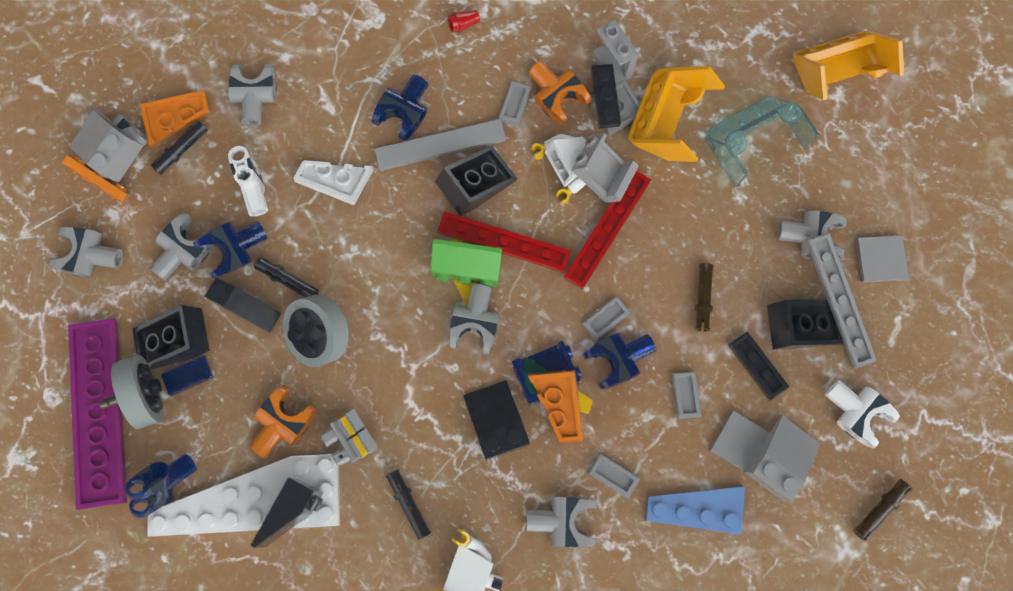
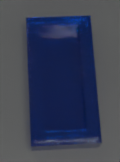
M205 356L161 374L169 396L176 395L214 378Z

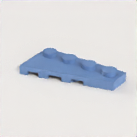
M745 486L648 497L645 521L742 534Z

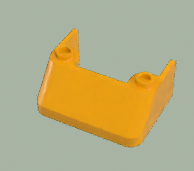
M872 31L857 32L793 53V62L806 92L822 100L828 99V84L864 73L872 78L881 77L885 72L899 76L904 75L902 40Z
M710 66L658 69L650 78L630 129L629 141L635 147L666 161L697 162L698 157L682 140L672 139L685 105H693L699 102L705 90H724L725 85Z

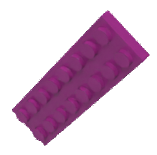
M113 318L68 325L76 510L127 503L123 414L118 404L105 409H101L99 405V400L115 395L111 380V368L115 362L120 361L118 323Z

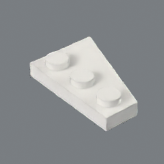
M303 160L293 178L294 182L355 205L373 171V167H353V164L340 166L331 165L330 162Z

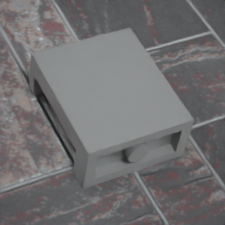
M613 20L597 29V34L604 44L593 50L592 56L598 65L613 64L615 83L617 84L632 78L639 54L617 21Z
M605 133L593 134L586 139L585 147L576 157V163L571 171L605 203L621 201L639 165L634 160L624 162L604 142L607 138Z

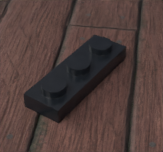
M613 64L591 66L599 129L620 127L621 119Z

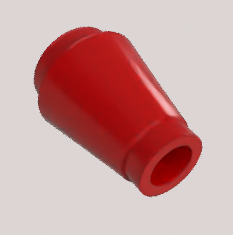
M477 10L452 12L447 17L451 32L460 33L476 23H480V16Z

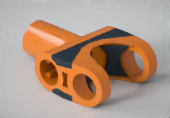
M539 61L529 71L532 79L542 88L534 96L535 101L558 124L562 125L567 121V117L560 105L563 101L572 99L584 106L591 102L588 91L570 70L557 77L543 61Z
M285 385L275 390L254 416V419L264 427L249 447L265 459L281 439L290 446H293L307 430L316 413V408L309 405L303 412L301 411L295 416H288L284 410V403L290 389Z

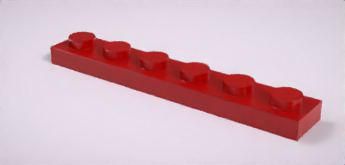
M638 171L635 172L621 201L611 202L565 274L564 279L582 290L584 289L649 186L650 178Z
M444 211L437 230L438 234L469 244L501 248L504 255L562 273L565 272L571 250Z

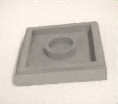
M626 80L616 84L621 126L604 128L608 136L633 124L640 106ZM592 96L590 97L591 102L589 105L597 116L595 97Z
M902 236L862 237L855 240L861 283L909 279Z
M732 411L712 445L710 452L741 471H745L770 432L737 412Z

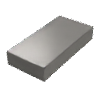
M511 80L498 118L501 119V122L519 127L532 86Z
M615 296L584 321L582 326L597 342L629 316L631 312Z
M695 371L672 373L677 420L701 418Z
M601 453L588 472L590 476L629 499L640 480L639 477Z

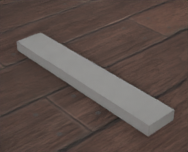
M501 119L376 148L375 153L379 169L384 171L504 142L506 137Z
M828 232L806 240L852 367L858 368L877 361L830 233Z

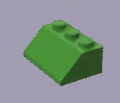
M433 239L431 274L436 280L441 282H448L449 279L457 280L462 285L478 283L491 288L499 285L502 265L501 248Z

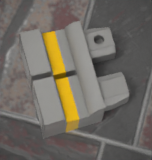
M355 409L346 413L338 421L332 422L330 428L320 436L326 448L336 442L339 443L341 449L332 454V458L337 466L348 462L353 464L377 449L376 443L368 430L365 429Z

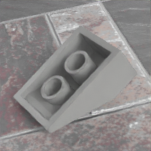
M93 110L69 147L100 175L119 182L143 145Z
M781 415L743 473L779 500L792 502L805 483L820 443Z

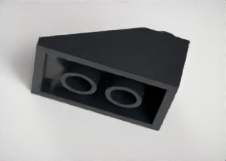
M491 145L444 167L435 183L459 216H462L514 183L517 178Z
M782 300L767 305L773 350L843 344L828 300Z
M180 305L132 329L136 353L146 360L151 369L193 359L210 351L202 308Z
M506 380L463 395L485 461L530 445L522 419Z
M288 477L250 546L253 548L267 547L310 516L313 511L316 512L323 502V498H321L323 492L299 479Z

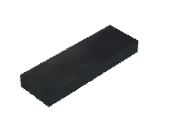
M748 331L728 344L729 348L769 401L789 388V385Z

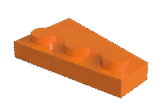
M204 90L140 104L150 147H154L211 113L207 94Z
M67 155L62 161L69 171L74 174L78 173L85 181L97 185L100 190L122 204H125L129 199V196L125 193L127 191L126 188L117 182L112 185L106 181V177H103L95 170L92 172L86 168L87 164L77 156L72 159Z
M575 370L529 374L528 377L538 393L537 396L540 402L545 407L548 419L559 441H583L584 432Z

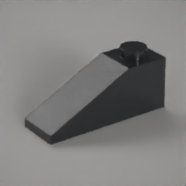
M218 277L215 278L204 296L212 303L269 333L281 315L277 310Z

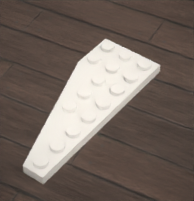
M332 454L287 457L165 505L155 512L154 510L148 512L147 537L259 530L288 477L299 479L323 492L321 496L323 502L316 512L313 511L310 516L293 528L340 526L339 466L333 460Z

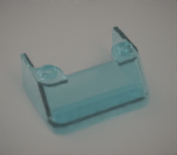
M768 96L709 128L706 134V142L735 187H738L748 174L737 157L747 146L745 134L780 116L782 121L788 124L804 149L809 148L818 137V131L800 105L776 96Z

